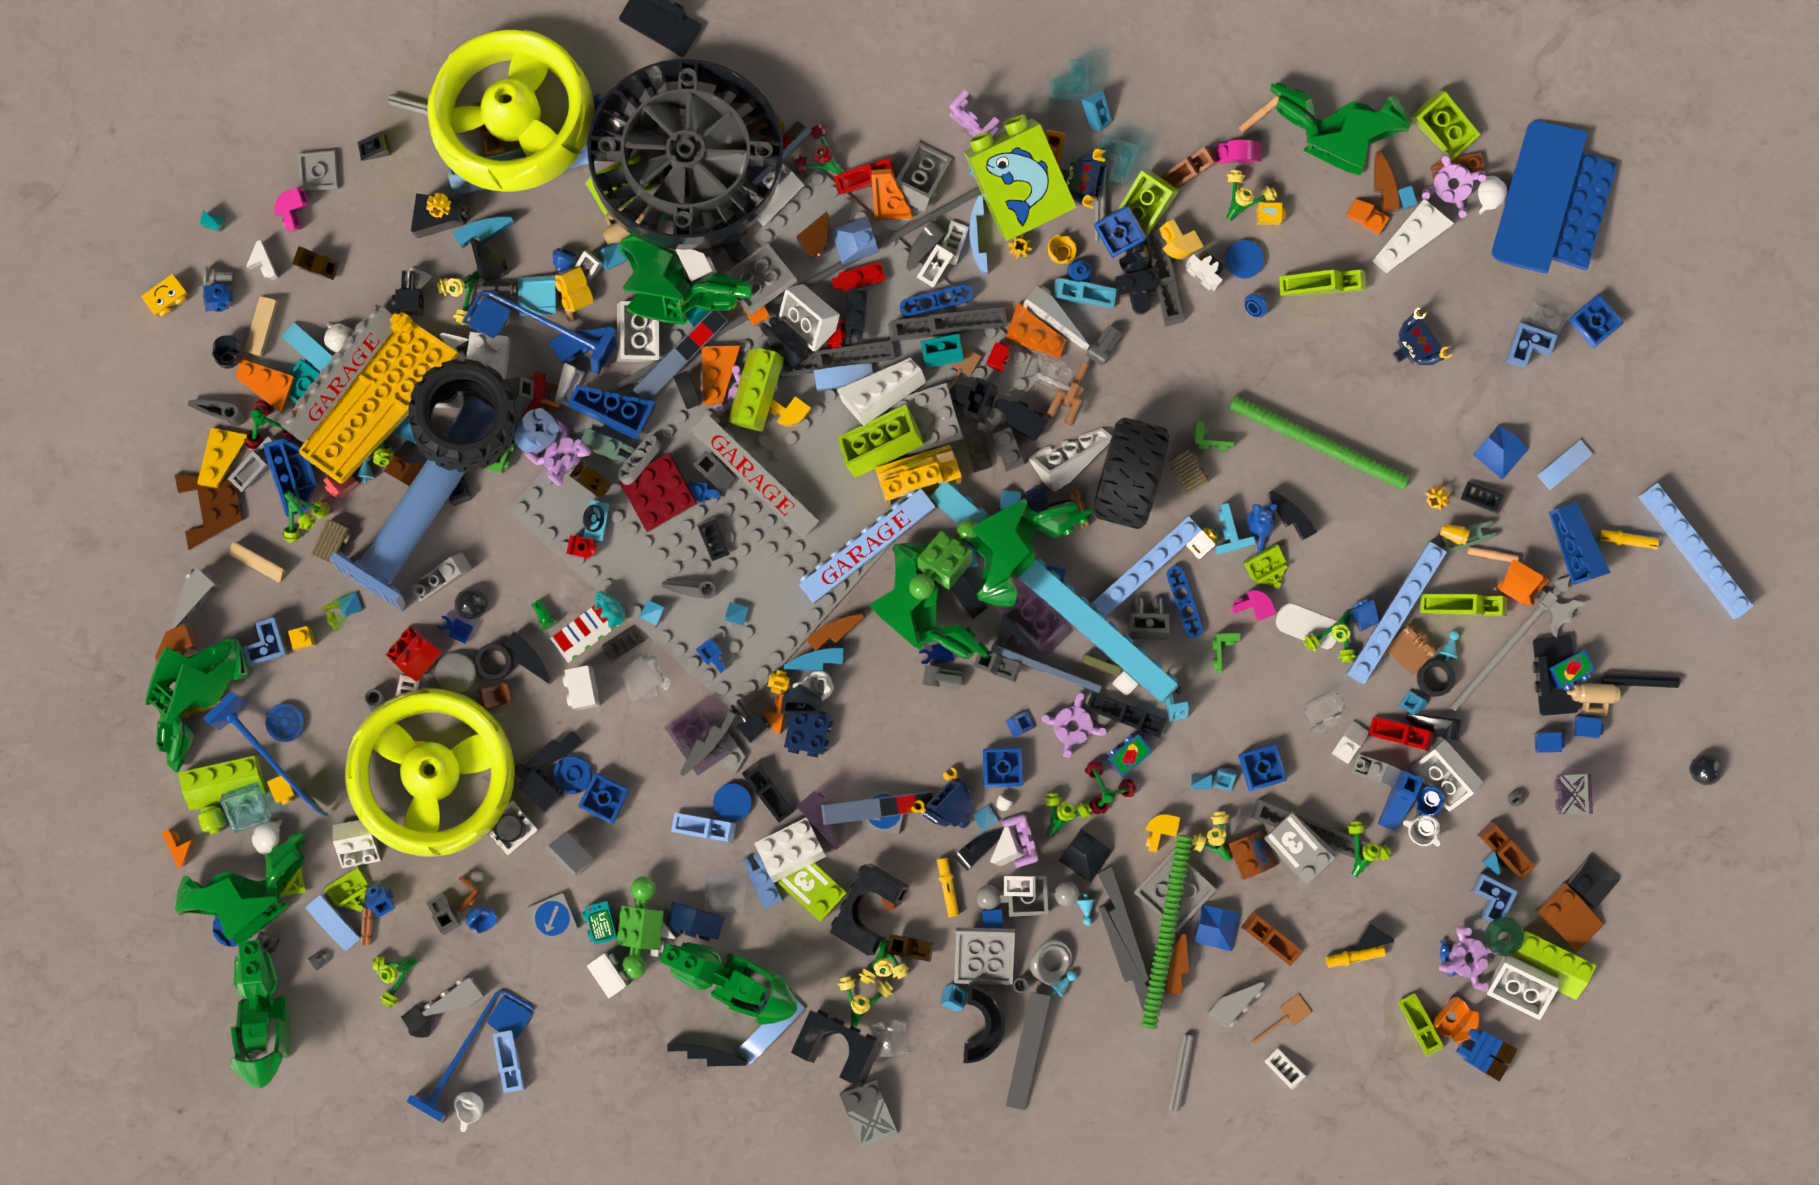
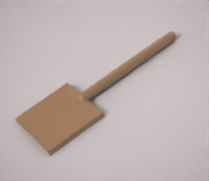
M962 346L964 362L950 364V366L958 371L949 385V390L954 386L961 372L971 376L981 358L980 355Z
M1299 994L1280 1007L1285 1016L1252 1040L1253 1044L1287 1019L1294 1027L1312 1013Z

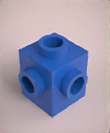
M213 283L203 286L205 312H222L229 309V302H232V292L227 289V283Z
M382 882L364 891L367 897L365 903L368 909L373 910L378 918L395 909L392 900L394 894L390 887L386 888Z

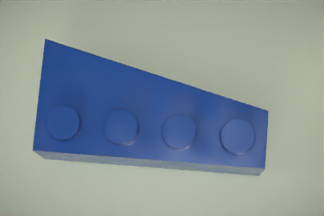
M576 385L568 401V406L631 438L639 440L655 409V401L641 400L636 397H627L617 393H608Z
M1577 502L1548 512L1572 585L1611 573Z

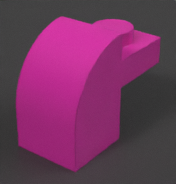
M1231 140L1228 143L1216 144V158L1219 161L1217 164L1262 162L1261 143L1251 140Z
M296 187L285 191L275 202L274 213L279 216L283 215L282 222L288 232L302 229L296 211L310 206L305 189Z
M1260 591L1246 592L1248 600L1245 601V598L1234 601V606L1230 607L1233 614L1251 608L1257 622L1277 614L1271 599Z

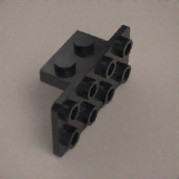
M629 0L619 16L620 22L680 57L686 56L702 29V25L686 15L682 5L677 2L672 4L667 0Z
M1558 636L1557 638L1534 639V662L1532 663L1533 673H1536L1534 688L1535 692L1538 693L1540 715L1577 713L1579 710L1578 701H1574L1572 696L1567 694L1568 690L1564 691L1563 688L1557 689L1547 671V668L1573 655L1572 638L1570 636Z

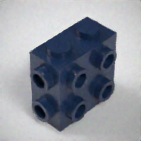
M820 711L819 714H790L784 745L785 748H788L787 752L799 754V751H805L807 756L818 758L819 754L823 755V751L827 752L829 740H826L827 732H831L833 721H830V716H826L827 712Z

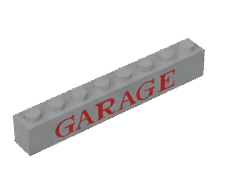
M375 304L368 310L367 316L362 322L357 324L352 335L344 341L341 349L332 356L330 363L320 371L319 377L309 385L308 391L303 397L298 399L293 410L284 417L281 426L293 437L304 443L307 441L392 332L390 326L392 324L389 319L393 315L387 309Z
M706 413L690 431L800 537L804 538L819 522L816 519L818 515L811 508L807 510L802 505L804 501L797 494L793 497L788 492L790 488L783 481L779 483L774 478L776 474L770 468L765 470L760 465L762 461L755 454L751 456L746 451L748 447L743 442L739 441L737 443L732 438L734 434L727 427L724 429L718 425L720 420L712 413L710 416Z

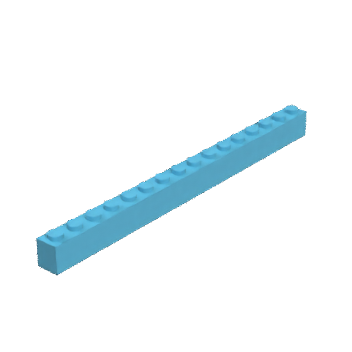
M953 482L942 483L929 497L937 507L957 524L966 519L974 520L979 524L987 519L988 513L981 507L977 509L973 505L974 501L968 495L962 496L958 492L960 489ZM1040 558L1034 559L1033 565L1019 578L1163 704L1178 688L1176 683L1178 679L1170 672L1168 674L1161 670L1163 666L1155 659L1151 661L1147 658L1148 653L1140 646L1137 649L1132 644L1134 641L1128 635L1124 634L1122 636L1117 631L1119 628L1112 621L1107 623L1103 619L1104 615L1097 608L1091 609L1088 606L1090 602L1082 595L1080 597L1073 593L1075 589L1068 583L1064 585L1059 581L1061 577L1053 570L1049 572L1045 568L1046 564Z

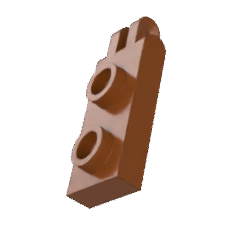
M1481 153L1456 157L1451 161V163L1466 167L1470 173L1480 170L1485 171ZM1442 160L1437 161V165L1431 166V171L1440 170L1444 166ZM1437 173L1432 174V178H1435Z

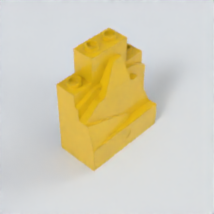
M950 445L875 468L887 507L891 506V499L907 495L910 491L956 480L958 485L961 484L962 478Z

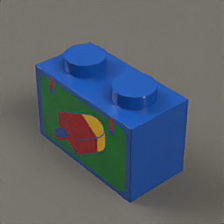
M1585 650L1579 651L1547 668L1557 689L1563 688L1564 691L1575 686L1574 682L1579 679L1581 681L1592 677L1591 673L1596 671Z
M1130 734L1123 740L1125 744L1121 748L1116 746L1108 753L1110 757L1107 760L1122 777L1153 752L1139 734L1135 736Z

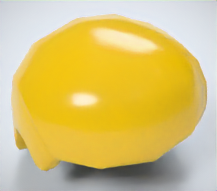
M1059 234L1050 238L1047 246L1050 259L1058 264L1072 262L1077 253L1076 243L1069 236H1061Z

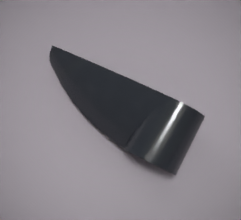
M1406 714V719L1417 728L1431 731L1434 733V736L1443 739L1460 740L1462 720Z
M1004 829L992 831L975 838L960 849L954 858L968 871L999 841Z

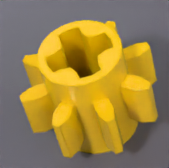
M435 193L434 197L429 196L426 209L429 210L430 214L434 217H442L443 213L448 215L451 201H448L447 196L442 193Z
M1023 235L1019 239L1013 238L1014 242L1008 243V246L1012 248L1009 254L1012 255L1014 253L1017 260L1022 255L1024 258H1027L1026 251H1031L1032 249L1027 247L1030 240L1025 241ZM1017 243L1019 245H1024L1023 251H1021L1020 249L1016 250Z
M401 312L400 315L394 313L389 319L392 324L390 329L399 336H402L403 333L409 335L414 329L411 324L413 320L404 312Z
M1434 485L1432 489L1426 492L1429 496L1426 502H1428L1431 508H1439L1441 510L1450 502L1448 499L1450 493L1444 486L1438 487Z
M777 670L776 673L771 672L767 686L772 687L770 692L780 694L781 690L786 692L790 678L786 677V672Z

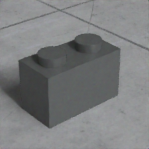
M1009 427L992 434V439L1005 472L1023 466L1024 461L1011 428Z

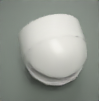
M999 795L996 804L998 809L1006 811L1010 809L1013 801L1004 795Z

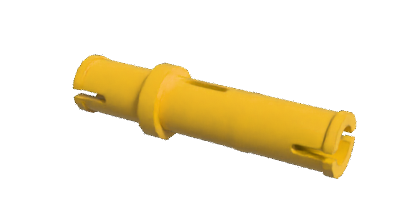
M1600 529L1601 533H1599L1598 538L1599 541L1615 543L1618 546L1625 544L1657 550L1659 545V537L1623 533L1622 530L1616 532Z
M947 857L937 859L936 861L940 874L938 879L942 884L948 917L960 915L953 884L954 874H951L949 858Z
M1379 945L1358 951H1342L1341 954L1325 956L1329 969L1340 965L1350 966V963L1385 957L1386 953L1383 948L1384 946Z

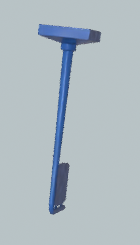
M482 291L477 295L462 320V323L465 324L467 319L470 318V328L492 339L495 338L506 323L510 309L486 297L480 303L478 302L482 295H490L589 347L593 351L590 358L591 369L597 375L600 374L617 344L616 329L610 326L599 341H592L490 291ZM476 304H479V305L477 306V308L475 309L473 315L470 317V314L472 313V311H473V309L475 308Z
M231 691L203 717L209 725L219 730L228 722L229 724L232 723L313 810L324 816L328 815L303 787L292 781L238 719L237 714L248 704L243 697Z
M506 990L497 991L432 1094L428 1095L426 1099L410 1095L406 1102L443 1123L447 1116L436 1106L437 1099L497 996L506 994L510 999L502 997L499 1000L487 1023L498 1032L512 1030L515 1040L518 1039L531 1017V1014L526 1009L529 1008L534 1011L535 1007ZM512 999L516 1000L517 1002H519V1003H521L522 1005H524L525 1008H523L522 1006L518 1005L517 1003H515V1002H513V1001H511V1000H512Z

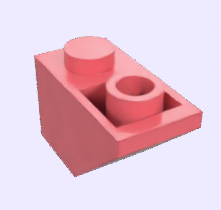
M353 475L344 483H339L330 476L323 480L327 484L325 486L326 490L334 497L339 496L340 498H344L360 484Z

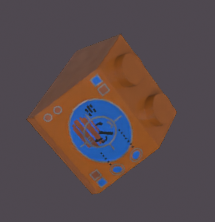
M1263 829L1227 843L1241 880L1258 875L1278 865L1270 845L1264 839L1266 835Z

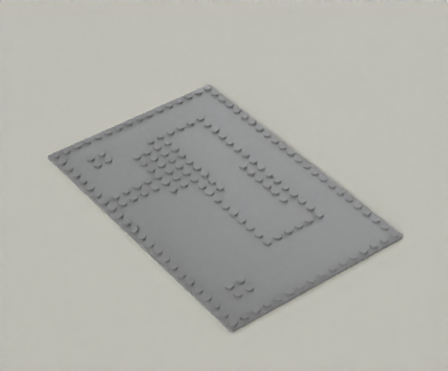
M820 169L812 171L803 181L804 186L798 194L794 195L786 203L785 207L780 209L772 217L771 221L767 222L746 245L749 256L768 243L797 279V282L790 287L798 285L841 261L831 228L868 217L876 242L892 234L849 194L839 195L836 183ZM827 212L830 222L828 244L825 249L826 253L821 258L817 259L815 257L812 260L799 245L796 236ZM899 239L878 249L879 253L864 257L808 287L840 314L839 319H844V326H841V328H845L848 291L843 292L842 289L834 290L831 279L839 277L838 273L881 262L886 282L858 289L868 290L865 331H863L862 344L890 341L888 323L892 320L979 310L971 302L912 317L903 316L900 312V303L904 299L952 288L953 286L941 276L934 287L917 278L925 263L923 260L909 272L906 266L911 249ZM732 260L720 275L725 274L740 262ZM952 291L954 302L958 301L957 297L963 296L962 294L956 295V291ZM944 293L940 296V301L948 304L951 301V296ZM925 298L921 302L924 308H930L933 304L929 298ZM737 300L735 309L719 311L728 322L746 313L739 300ZM915 300L916 305L910 306L909 303H906L903 310H907V313H910L912 308L917 307V311H920L918 300ZM782 302L767 310L770 318L775 317L778 319ZM770 318L763 321L764 323H767V325L772 327L769 322ZM688 320L685 325L675 324L659 341V359L663 358L693 328ZM750 320L704 345L741 346L735 362V366L740 368L741 373L750 349L761 348L774 351L768 343V337L760 330L761 323L752 326ZM1000 328L957 333L960 336L962 346L980 355L981 358L971 376L961 372L954 385L961 384L972 388L976 377L997 386L999 390L994 401L1001 398L1011 403L1012 401L1018 402V400H1021L1045 373V368L1022 347L1006 340V333ZM851 330V342L846 344V339L842 340L843 347L858 345L857 336L859 331ZM950 335L892 342L895 360L872 363L873 374L911 358L922 370L926 383L910 394L944 383H948L949 386L958 370L950 366V364L926 368L921 341ZM826 340L817 351L831 349V346L827 347ZM1000 341L1010 345L1008 353L1011 354L1007 365H1002L1005 367L1003 373L985 366L995 342L1000 343ZM808 347V353H814V352H816V351H812V350ZM701 348L676 373L688 371L701 402L700 405L687 410L672 377L650 399V401H655V409L639 440L631 438L592 418L583 425L573 436L572 440L574 442L577 439L582 440L585 430L588 428L636 449L646 437L653 435L661 443V448L649 464L670 453L687 485L688 481L708 483V489L720 491L693 465L707 450L735 478L723 493L721 492L720 499L706 498V503L697 502L698 504L652 531L646 532L619 482L621 480L617 476L624 462L615 461L591 451L589 456L581 457L580 460L611 482L608 491L601 498L592 494L569 476L577 465L574 464L570 468L572 471L564 475L561 486H557L546 476L548 469L545 468L510 506L509 511L598 591H604L619 600L622 607H624L625 615L727 707L731 709L730 706L733 704L741 713L743 710L736 701L739 699L746 707L768 683L771 672L776 673L804 643L805 639L813 633L891 544L815 604L811 602L800 588V579L807 573L812 575L817 571L815 567L822 561L827 563L832 559L831 554L838 549L841 551L847 547L846 543L853 537L859 538L864 528L868 525L873 527L878 523L876 521L878 517L883 513L888 515L893 511L892 506L899 501L903 503L908 497L904 495L891 499V506L887 507L875 469L857 478L848 470L837 437L862 424L842 403L836 388L817 391L814 373L782 379L778 378V390L774 392L772 398L784 408L788 407L794 397H797L811 407V411L799 425L794 427L781 426L777 423L780 415L775 417L770 412H768L763 432L727 424L731 410L718 413L716 405H703ZM658 360L640 362L629 376ZM733 372L723 404L728 402L729 390L736 383ZM644 377L615 393L641 399L632 389ZM953 401L964 439L947 445L951 446L959 468L1003 420L1004 413L995 408V402H993L985 424H981L967 419L962 413L964 406ZM890 407L888 410L880 414L878 417L894 410V407ZM706 413L709 416L712 413L717 418L723 416L729 430L734 434L732 438L737 443L739 441L743 442L748 447L746 451L751 456L755 454L762 461L760 465L765 470L770 468L776 474L774 478L779 483L783 481L790 488L788 492L793 497L797 494L804 501L802 505L807 510L811 508L818 515L816 519L819 522L804 538L800 537L690 431ZM620 449L618 455L629 458L632 453ZM906 453L886 464L902 460L911 456H908V454ZM643 457L639 458L636 463L640 462ZM935 483L920 489L929 498L941 484ZM590 500L610 503L603 542H594V544H597L595 556H591V560L567 555L570 535L583 537L585 530L583 527V515L586 507L590 505ZM715 517L730 555L712 562L696 524ZM714 525L704 528L703 531L714 528ZM717 532L706 536V538L709 539L716 536ZM720 540L709 543V545L713 546L715 544L720 543ZM585 544L578 546L580 551L585 549ZM720 547L718 549L713 550L712 553L714 554L724 549L723 547ZM676 580L711 581L715 584L717 593L714 598L702 599L662 588V582ZM711 585L703 588L705 595H709V592L713 591V588H710ZM647 600L665 608L657 626L639 618ZM729 602L748 607L744 626L724 620ZM710 638L713 639L723 653L719 659L727 669L722 673L718 671L713 663L707 665L696 651L699 646Z

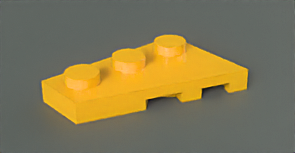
M215 428L210 429L197 482L199 485L213 488L219 487L234 459L241 452L240 450L245 443L244 438L246 439L247 434Z

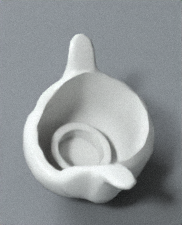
M1486 176V180L1479 185L1478 196L1483 206L1480 209V215L1484 211L1496 209L1506 202L1508 195L1507 186L1497 176Z
M328 322L327 326L329 329L325 333L324 342L328 351L334 355L341 349L344 341L354 331L340 323L332 325Z
M814 671L806 676L802 682L793 684V688L799 684L803 685L820 696L822 701L827 699L834 689L830 675L824 671Z
M1421 814L1411 820L1403 821V825L1408 827L1409 837L1413 842L1420 846H1429L1431 844L1440 846V823L1434 816H1424Z
M282 819L276 822L262 823L254 830L252 835L253 846L260 854L264 855V858L272 851L271 849L274 846L278 845L280 837L279 827L283 822Z
M462 1092L454 1100V1108L457 1111L458 1118L461 1120L462 1132L467 1130L470 1123L478 1121L483 1113V1100L473 1092Z

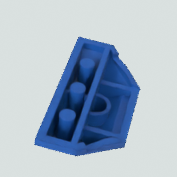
M281 438L265 443L263 446L277 494L286 517H289L287 499L284 494L290 490L294 496L296 495L297 498L309 503L317 484L310 462L299 453L301 447ZM303 505L301 510L305 512L307 507Z

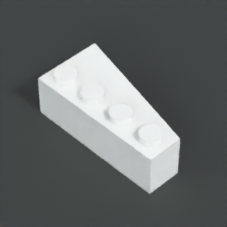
M1424 199L1372 262L1384 272L1389 273L1451 228L1454 223Z
M909 358L837 390L842 403L865 426L922 386L926 381L920 367Z

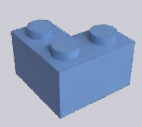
M1520 323L1516 327L1505 363L1524 368L1528 364L1532 351L1549 356L1552 353L1557 335Z
M275 617L256 622L261 642L242 647L246 656L247 666L250 667L289 656L279 620Z
M1483 874L1478 875L1471 889V892L1488 900L1479 918L1501 927L1518 892Z

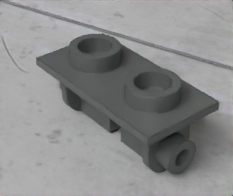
M479 281L477 292L490 291L507 300H517L518 281ZM487 294L482 295L479 299L483 300L486 297L490 300H497L494 297Z

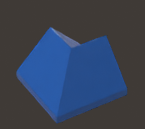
M1497 425L1473 455L1503 480L1526 453L1527 449L1516 435Z
M1202 905L1194 943L1232 951L1240 913Z

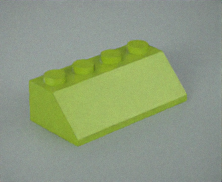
M761 348L749 350L727 424L763 432L784 357L775 351Z
M906 404L872 420L865 426L861 425L837 437L845 465L855 478L924 445L920 430Z
M250 756L178 772L181 790L190 811L266 794L259 756Z
M1523 930L1510 956L1558 978L1557 991L1577 1000L1589 983L1597 966Z

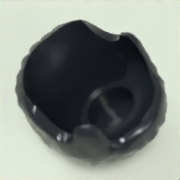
M1139 243L1126 250L1125 257L1119 259V264L1123 271L1134 273L1146 270L1150 262L1149 249L1144 243Z
M223 335L216 338L213 342L212 356L221 368L230 369L242 361L243 348L240 341L234 336Z
M477 589L462 590L457 594L454 602L458 615L470 620L478 619L488 608L486 597Z
M1708 754L1697 756L1689 767V773L1692 778L1702 785L1717 783L1723 773L1721 761L1717 757Z

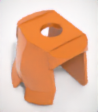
M1514 559L1510 563L1504 581L1500 582L1497 587L1501 592H1504L1523 605L1534 606L1535 596L1549 582V579L1543 572L1537 573L1532 570L1533 567L1531 565L1520 563Z
M1452 997L1449 998L1433 1019L1432 1024L1435 1031L1440 1035L1451 1037L1455 1043L1463 1042L1471 1037L1469 1034L1471 1029L1478 1028L1479 1013L1471 1011L1468 1004L1461 998ZM1450 1011L1456 1014L1454 1022H1447L1445 1019Z

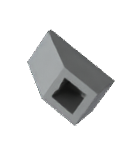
M1358 754L1352 772L1394 788L1401 770L1387 763Z

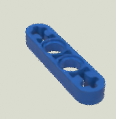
M960 285L907 298L900 303V312L905 317H912L964 304L972 299L973 290L968 285ZM962 289L970 292L966 299L963 296L957 297L958 301L954 302L952 291H956V295L960 294ZM944 293L951 296V301L948 304L940 301V296ZM923 299H931L933 302L932 306L924 308L921 305ZM915 300H918L920 311H917V307L912 308L910 313H907V310H903L906 303L912 306L916 305Z
M1172 566L1167 571V580L1185 634L1191 639H1196L1202 634V624L1183 569L1179 566ZM1172 570L1180 572L1181 575L1178 576L1179 582L1183 580L1184 584L1173 587V584H1176V580L1170 577L1173 573ZM1178 588H1184L1187 591V596L1184 599L1177 597L1176 590ZM1185 606H1190L1193 609L1192 616L1185 617L1182 614V609ZM1196 618L1197 621H1193V625L1199 628L1196 632L1197 635L1189 633L1188 630L1191 629L1190 622L1186 625L1185 620Z

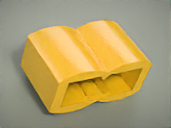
M572 267L555 275V286L562 293V304L565 309L575 312L594 303L581 267Z

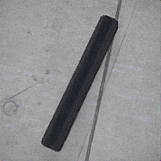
M1604 673L1602 683L1623 686L1678 688L1680 678L1677 676Z

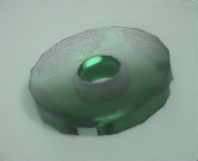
M1508 917L1494 919L1486 927L1484 933L1487 947L1495 955L1502 957L1515 954L1524 942V932L1520 924ZM1502 932H1507L1510 935L1507 941L1499 940V935Z

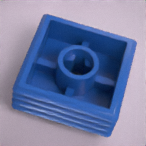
M1129 205L1122 207L1094 224L1096 231L1112 258L1146 239V235ZM1117 227H1119L1120 229L1123 228L1125 230L1123 232V236L1121 234H1116V231L1118 230Z
M1600 294L1595 296L1568 319L1591 348L1600 344L1624 323ZM1592 317H1593L1594 319L1599 318V320H1600V321H1598L1599 326H1598L1597 324L1594 325V324L1592 323V322H1593Z
M1277 744L1238 755L1249 791L1287 781ZM1260 762L1263 765L1267 764L1268 768L1265 769V773H1262L1261 770L1258 771L1257 767L1260 766Z
M1021 747L983 749L985 788L1023 786ZM1001 762L1008 766L1005 773H1001V770L997 769Z
M594 773L578 807L613 824L630 789L599 773ZM605 793H607V794H608L607 797L609 798V801H608V802L605 801V802L602 804V803H601V800H602V799L599 798V796H600V795H604Z

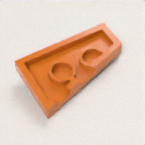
M871 170L875 220L913 219V212L892 170Z
M1017 303L1005 339L1059 359L1066 339L1021 304Z
M741 346L702 347L703 405L723 404L732 375V367L735 366Z
M242 359L235 377L276 410L284 414L296 377Z

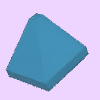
M356 592L338 599L343 617L363 611Z
M647 600L639 618L657 626L665 608Z
M729 602L724 620L744 626L748 607Z
M1409 690L1399 706L1415 716L1428 705V702Z
M1218 768L1212 786L1231 791L1237 775V769Z
M990 805L973 814L982 832L999 822Z

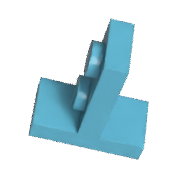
M1229 504L1220 505V510L1217 513L1220 522H1224L1225 529H1222L1225 540H1229V543L1216 546V555L1255 545L1254 536L1242 540L1238 539Z

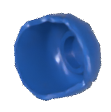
M1426 786L1420 789L1415 799L1417 811L1424 816H1434L1440 813L1445 806V796L1442 790L1436 786Z
M485 905L476 906L466 916L467 926L477 934L488 931L497 922V916L494 911Z

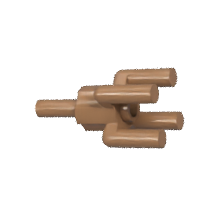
M1082 362L1073 382L1066 381L1063 389L1057 391L1046 414L1048 417L1053 418L1059 405L1062 404L1065 407L1071 408L1064 421L1065 425L1071 427L1082 404L1080 397L1084 388L1079 385L1089 365Z

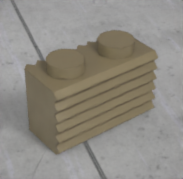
M1188 449L1167 462L1186 495L1208 483L1207 478H1209L1205 469L1199 468L1197 464L1199 460L1193 451L1190 453Z
M327 519L311 554L332 563L329 558L333 552L337 555L340 552L344 553L341 550L344 544L347 545L351 539V529Z

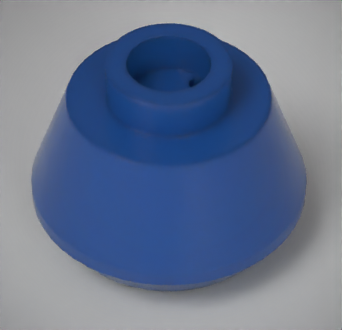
M557 248L552 252L553 264L555 269L564 272L572 268L578 261L577 255L569 250Z
M1077 259L1068 265L1066 273L1069 280L1088 283L1092 278L1093 269L1086 260Z
M1260 292L1250 294L1244 300L1245 309L1253 317H1264L1269 307V299Z

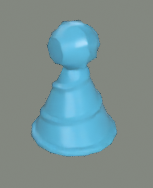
M371 455L363 462L356 475V478L363 479V483H367V479H375L368 462L372 458Z
M1453 630L1449 633L1451 640L1439 652L1440 655L1446 656L1445 661H1449V658H1458L1455 641L1459 639L1457 631Z
M1083 894L1084 899H1078L1077 902L1085 915L1083 923L1086 926H1090L1093 923V918L1090 916L1096 899L1088 898L1087 894Z
M1070 971L1067 973V978L1052 985L1051 987L1054 990L1051 994L1054 996L1057 993L1063 998L1069 981L1077 979L1076 973Z

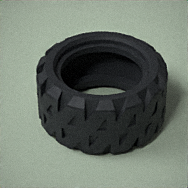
M458 359L442 362L441 367L434 366L422 376V380L416 383L411 393L409 420L414 441L422 454L441 468L449 471L457 469L458 472H473L479 467L484 469L494 464L499 456L502 457L511 446L512 438L515 437L517 420L512 390L507 381L503 380L501 374L489 365L484 366L481 362L465 359V362ZM456 391H473L484 396L492 404L496 412L492 425L483 435L469 441H454L442 436L433 427L431 415L434 407L443 397Z
M1127 417L1121 418L1116 422L1094 501L1093 512L1096 518L1134 529H1140L1146 525L1156 496L1169 444V434L1165 427Z

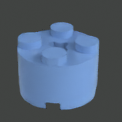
M543 409L531 410L517 421L514 441L524 452L540 453L554 442L559 426L554 418Z

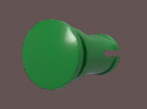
M542 599L535 601L536 604L532 603L531 606L539 618L538 622L542 624L540 627L541 631L553 627L558 622L557 619H552L553 615L549 614Z

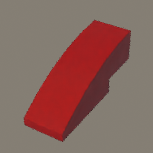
M886 158L834 176L839 195L871 187V170L891 169L895 178H897L892 159Z
M1377 717L1372 718L1368 736L1428 752L1434 735L1433 732Z

